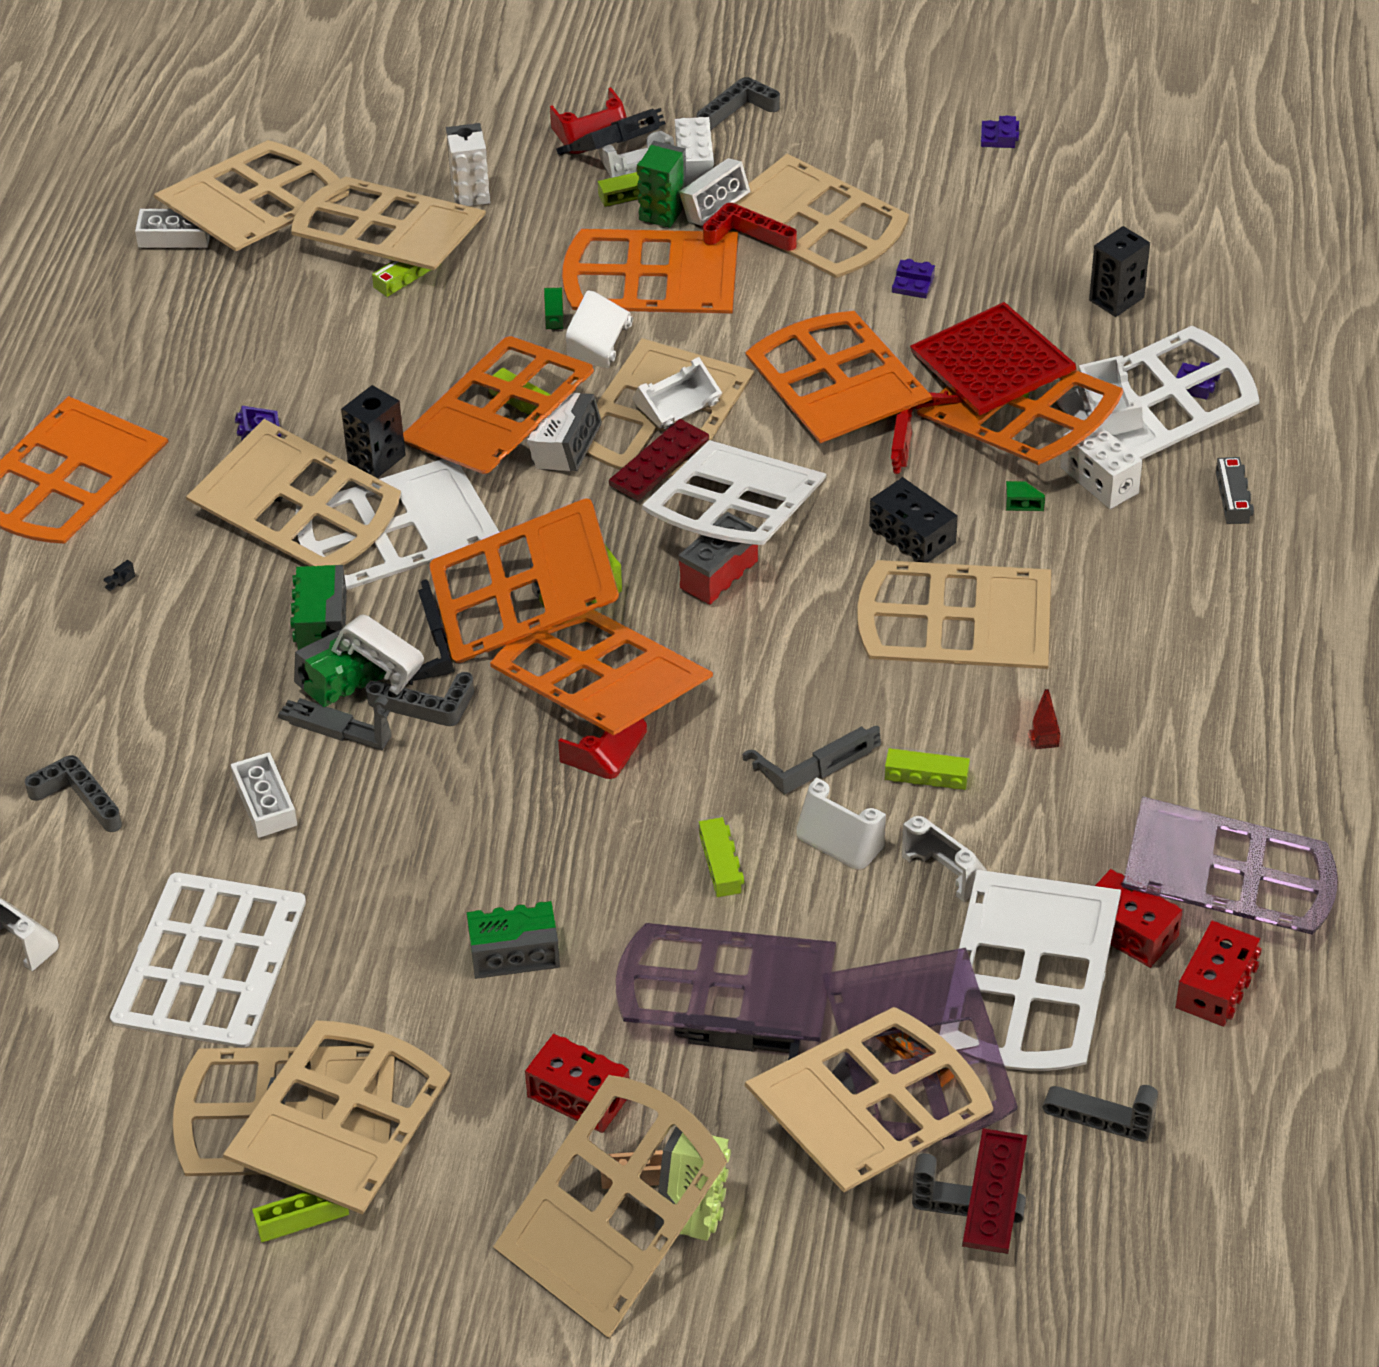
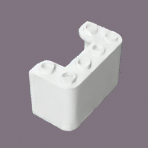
M1122 355L1079 365L1080 372L1123 388V394L1108 418L1100 425L1111 435L1143 429L1142 405L1140 400H1135L1128 382V374L1124 371L1125 361ZM1078 386L1079 396L1084 398L1083 406L1085 410H1088L1087 415L1089 416L1097 407L1103 395Z

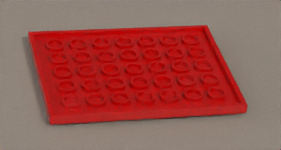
M1005 302L910 345L911 352L979 416L1077 370L1076 364Z

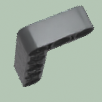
M743 77L699 110L696 116L697 118L709 117L711 131L746 102L768 112L779 111L780 93L752 78Z
M460 672L456 675L444 698L403 688L396 695L389 690L391 684L380 681H371L366 685L367 701L371 707H373L377 697H385L388 699V702L382 707L383 709L450 727L455 726L460 721L474 694L473 675L469 672Z
M68 755L26 777L25 786L28 797L31 800H41L70 785L106 831L116 832L122 827L118 807L78 757Z
M1141 1085L1131 1108L1062 1087L1052 1086L1048 1090L1042 1108L1045 1113L1051 1116L1144 1142L1148 1140L1155 1121L1158 1091L1150 1085Z
M919 1154L916 1158L913 1176L912 1205L919 1210L967 1217L972 1186L936 1181L937 1159L931 1154ZM1018 1193L1014 1223H1020L1024 1219L1026 1197L1021 1193Z

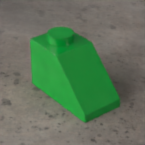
M562 287L544 288L546 329H564Z
M1006 481V511H1044L1045 495L1026 481Z

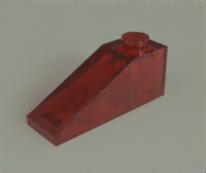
M1049 689L1044 690L1032 721V729L1029 730V740L1034 743L1035 750L1059 747L1060 730Z

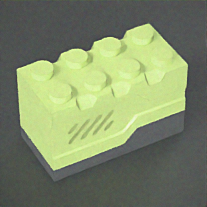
M675 1127L663 1149L658 1190L661 1195L673 1204L679 1202L704 1164L703 1159L693 1144L678 1127ZM713 1136L726 1160L729 1162L731 1149H728L729 1139ZM725 1166L680 1234L708 1241L711 1233L716 1232L718 1221L722 1220L724 1207H721L720 1201L723 1202L726 1195V1188H723L722 1183L726 1182L729 1169L725 1168ZM703 1175L696 1186L700 1190L708 1180V1177ZM656 1214L654 1228L661 1229L664 1219Z

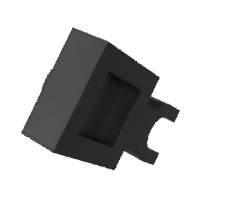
M127 559L113 569V575L107 576L103 581L107 583L105 588L110 592L117 585L123 586L135 577L133 563Z

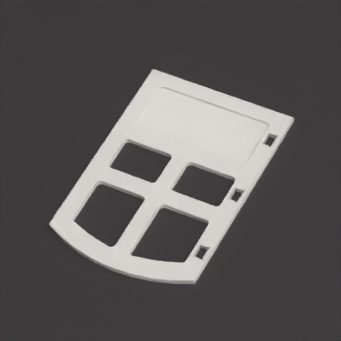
M1190 326L1124 357L1125 363L1128 361L1131 363L1124 366V371L1144 364L1163 387L1144 396H1138L1132 390L1135 400H1140L1142 405L1143 429L1113 436L1142 460L1259 404L1256 385L1247 367L1228 346L1207 332ZM1177 338L1179 339V341L1171 344V341ZM1187 342H1192L1219 359L1177 379L1158 359V356ZM1229 371L1236 381L1241 397L1213 411L1205 412L1188 393L1187 389L1220 373ZM1071 388L1056 401L1064 413L1081 420L1088 418V410L1084 409V398L1079 396L1078 388L1075 390ZM1172 397L1192 420L1173 430H1167L1150 411L1149 407Z
M709 440L642 505V510L664 522L697 534L732 542L764 545L824 481L826 474ZM692 476H700L731 485V487L725 493H717L686 484V482ZM745 491H751L784 502L777 509H772L738 498ZM675 493L685 494L714 503L698 520L685 517L663 506ZM729 508L767 519L755 532L713 526Z
M441 459L380 479L401 491L400 501L407 513L393 517L385 531L374 542L385 563L345 575L346 589L349 590L429 564L437 557L470 545L468 544L470 541L476 539L480 541L500 533L460 465ZM375 483L371 485L377 489L381 487ZM359 485L338 492L326 505L333 508L346 503H352L363 524L368 525L375 513L366 497L375 493ZM296 505L295 515L302 508L299 505ZM312 519L297 534L300 545L322 557H325L324 553L341 548L356 538L355 535L346 532L316 541L312 528ZM413 525L427 550L401 558L396 553L386 533ZM423 557L422 560L413 562L414 559ZM367 575V578L357 580L358 577Z
M977 870L939 1035L958 1053L973 1060L997 1067L1025 1071H1050L1085 1065L1088 1059L1102 984L1105 979V969L1121 890ZM977 894L984 895L982 904L975 903ZM978 946H987L1024 952L1020 978L1013 980L973 974L971 970L976 948ZM964 951L971 953L969 962L962 961ZM1042 955L1088 961L1089 967L1084 988L1073 989L1036 983L1040 957ZM968 991L1015 998L1006 1043L1003 1048L986 1044L958 1031ZM1033 1000L1080 1008L1071 1048L1040 1052H1024L1021 1050L1029 1008ZM951 1010L958 1012L956 1021L949 1020Z

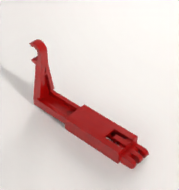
M947 390L944 393L929 392L932 400L897 414L891 448L894 474H899L901 467H907L912 436L911 418L913 408L919 409L940 404L960 403L963 400L958 395H949Z

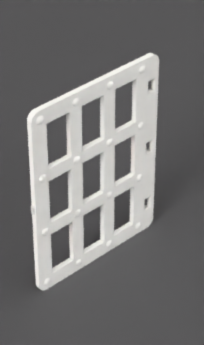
M173 873L166 883L143 940L138 945L137 954L110 1015L112 1024L239 1048L250 1046L305 907V896L302 893L184 873ZM181 889L204 892L191 924L169 920ZM217 895L240 898L227 930L205 927ZM254 901L276 904L264 936L241 933ZM289 914L295 915L292 922L286 921ZM163 933L185 937L172 969L149 966ZM199 939L222 943L209 976L186 972ZM235 946L258 949L246 982L223 978ZM269 965L275 966L272 973L266 972ZM143 979L166 982L153 1016L130 1012ZM180 985L203 989L190 1022L167 1018ZM217 991L240 995L227 1029L204 1025ZM248 1017L255 1018L252 1026L246 1024Z

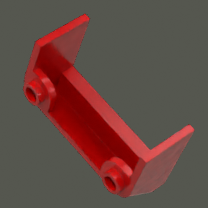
M611 87L608 88L609 100L606 101V110L577 118L571 112L559 114L553 105L550 106L551 129L563 145L571 144L584 135L608 127L612 122L627 116L621 99ZM570 151V153H572V154H580V153L586 152V151Z
M642 718L615 735L605 731L601 738L586 736L579 744L560 738L558 740L560 762L605 779L616 778L645 736L647 723Z

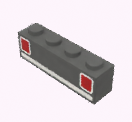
M1240 457L1217 458L1215 472L1226 524H1249L1250 516L1254 514L1253 504H1250L1251 493L1247 491L1248 479L1244 478L1245 465H1241Z

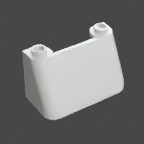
M663 131L653 132L647 137L648 148L653 141L674 145L673 137ZM607 145L599 148L598 154L608 174L613 178L637 172V164L646 154L648 148L617 154L612 145Z
M588 290L567 329V356L595 366L609 368L611 361L614 362L616 357L614 344L621 330H627L628 327L632 326L633 316H631L629 311L597 292Z
M699 357L691 360V367H683L679 373L654 385L652 383L648 385L644 383L638 386L632 400L659 428L668 429L679 419L708 405L712 407L719 402L718 399L722 392Z
M359 615L340 631L331 649L339 656L344 651H348V654L351 655L356 650L387 672L384 678L391 681L389 690L396 695L406 686L424 662V657L419 650L367 615Z
M816 777L810 784L797 824V837L853 869H864L885 846L886 814L874 808L865 809L860 815L853 813L827 799L829 785Z
M915 816L903 824L902 857L909 862L912 861V858L919 857L925 862L932 856L959 876L955 884L959 887L956 891V897L963 902L969 899L972 894L977 870L987 871L974 853L924 817Z
M0 898V930L4 927L22 940L26 955L24 965L33 971L56 952L59 946L57 937L22 911Z

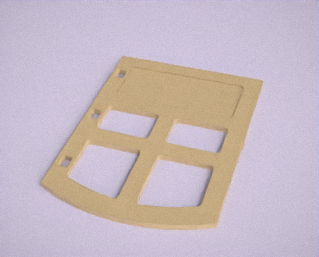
M267 140L155 193L154 198L229 248L238 251L293 223L296 213L304 202L281 188L282 186L309 173H314L326 185L340 178L328 167L311 156L289 146ZM272 153L299 164V166L272 179H267L245 164L265 154ZM234 171L256 186L239 194L215 178ZM348 189L326 202L334 203L348 196ZM269 194L292 210L274 217L251 201Z
M789 154L784 155L748 184L751 192L735 202V204L783 224H787L797 215L816 223L817 225L797 241V247L794 250L783 251L835 278L861 269L883 255L901 236L909 219V214ZM828 190H834L850 198L830 215H824L808 207ZM860 206H866L891 219L889 226L878 240H873L841 222ZM828 232H833L866 250L849 259L834 263L808 249Z
M343 177L321 188L304 202L293 220L292 235L435 270L484 217L486 211L350 177ZM347 189L380 196L366 211L326 202ZM395 200L417 205L403 220L381 215ZM316 211H323L357 220L343 235L308 228L309 222ZM372 224L394 229L379 245L357 240Z
M641 338L597 402L602 421L605 416H612L642 425V428L624 454L611 451L594 440L586 454L601 463L621 470L643 451L655 431L665 432L667 429L659 428L642 411L618 405L615 402L624 389L628 388L636 391L638 386L647 383V385L652 383L654 385L679 373L683 367H691V360L698 357L722 392L716 405L712 407L708 405L700 409L711 413L703 427L699 429L708 433L709 440H712L751 380L754 370ZM735 384L740 385L738 390L733 388ZM712 420L717 421L715 425L710 424ZM698 448V449H697L692 455H690V456L692 457L700 448ZM688 460L682 462L665 478H671Z
M263 419L186 496V500L308 566H344L366 551L385 531L396 512L401 491ZM280 433V434L286 436V438H285V439H282V438L278 437L277 435ZM325 458H328L329 460L333 461V463L329 464L324 460ZM312 462H317L336 472L314 496H309L290 486ZM348 481H353L383 497L376 514L368 525H363L326 505ZM375 483L381 487L377 489L371 485ZM280 496L302 507L280 531H274L256 521L273 501ZM315 516H319L356 536L347 545L326 557H322L292 540Z
M877 560L863 582L858 600L857 623L863 647L869 659L1048 669L1051 569ZM897 567H907L908 570H899ZM957 570L968 571V573H957ZM1017 574H1029V576H1017ZM887 575L930 577L928 605L878 603L875 600ZM945 579H975L977 581L975 607L945 606ZM891 616L927 619L926 647L882 645L877 634L874 617ZM943 620L973 621V649H943L941 647Z
M895 1007L746 1081L744 1085L843 1192L990 1114L994 1109L980 1079L964 1058L944 1038L927 1025ZM891 1027H896L916 1039L934 1054L897 1074H891L862 1042ZM842 1052H847L877 1084L854 1095L832 1074L823 1062ZM946 1067L950 1069L958 1080L970 1104L941 1120H936L906 1090V1087ZM887 1097L892 1098L921 1130L902 1141H897L866 1108ZM967 1112L970 1117L963 1119L960 1115ZM917 1139L920 1144L913 1147L910 1142ZM865 1167L868 1170V1172H866L863 1175H860L858 1170Z
M316 1020L224 1152L223 1158L364 1214L449 1080L451 1073L422 1050L392 1035L355 1024ZM324 1039L343 1040L373 1047L349 1084H344L305 1068ZM388 1055H394L428 1078L409 1108L365 1092V1089ZM294 1083L302 1084L338 1099V1102L324 1120L286 1106L281 1101ZM428 1087L434 1089L431 1096L425 1094ZM354 1107H360L399 1123L386 1144L379 1143L341 1127ZM398 1134L405 1136L401 1143L395 1140ZM368 1182L374 1184L371 1191L365 1189Z
M297 1047L203 1048L197 1050L182 1077L173 1112L174 1143L185 1176L264 1175L224 1158H199L193 1137L192 1122L196 1119H248L267 1092L270 1078L275 1077L276 1066L278 1064H286L289 1060V1054H293ZM318 1047L308 1064L311 1065L310 1070L344 1084H349L368 1057H357V1053L371 1052L373 1047ZM221 1055H234L233 1059H221ZM394 1055L387 1056L365 1089V1092L392 1102ZM258 1065L256 1095L253 1102L195 1103L200 1085L210 1066ZM309 1088L306 1101L285 1102V1105L324 1120L328 1117L338 1099ZM354 1107L341 1127L379 1143L386 1144L390 1139L391 1120L360 1107Z
M608 1075L493 1248L610 1338L728 1161L707 1128L678 1101L644 1083L624 1077ZM616 1097L640 1103L658 1112L657 1119L626 1165H621L589 1140L590 1134ZM674 1125L684 1133L704 1161L703 1166L677 1204H673L640 1178L641 1172ZM577 1155L581 1156L613 1182L595 1211L589 1210L559 1187L558 1184ZM705 1175L708 1177V1180L700 1190L696 1185L701 1177ZM629 1193L664 1219L663 1226L644 1251L609 1224L610 1218ZM662 1236L668 1238L661 1250L655 1247ZM623 1296L627 1300L619 1311L615 1306Z

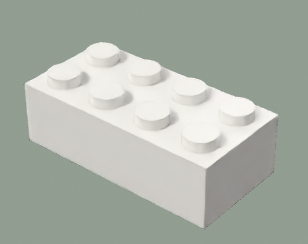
M727 158L680 190L679 194L688 222L702 226L724 204L735 203L751 191L742 162Z
M140 209L135 230L138 247L208 248L210 234L172 209Z
M270 752L231 764L234 783L258 838L297 826L295 808Z

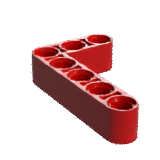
M735 203L724 204L703 225V241L708 245L718 243L734 228L783 250L791 251L797 247L796 229Z

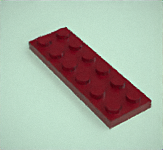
M679 419L609 479V485L639 501L707 442L709 434Z
M982 1128L962 1247L1004 1254L1009 1253L1028 1135Z

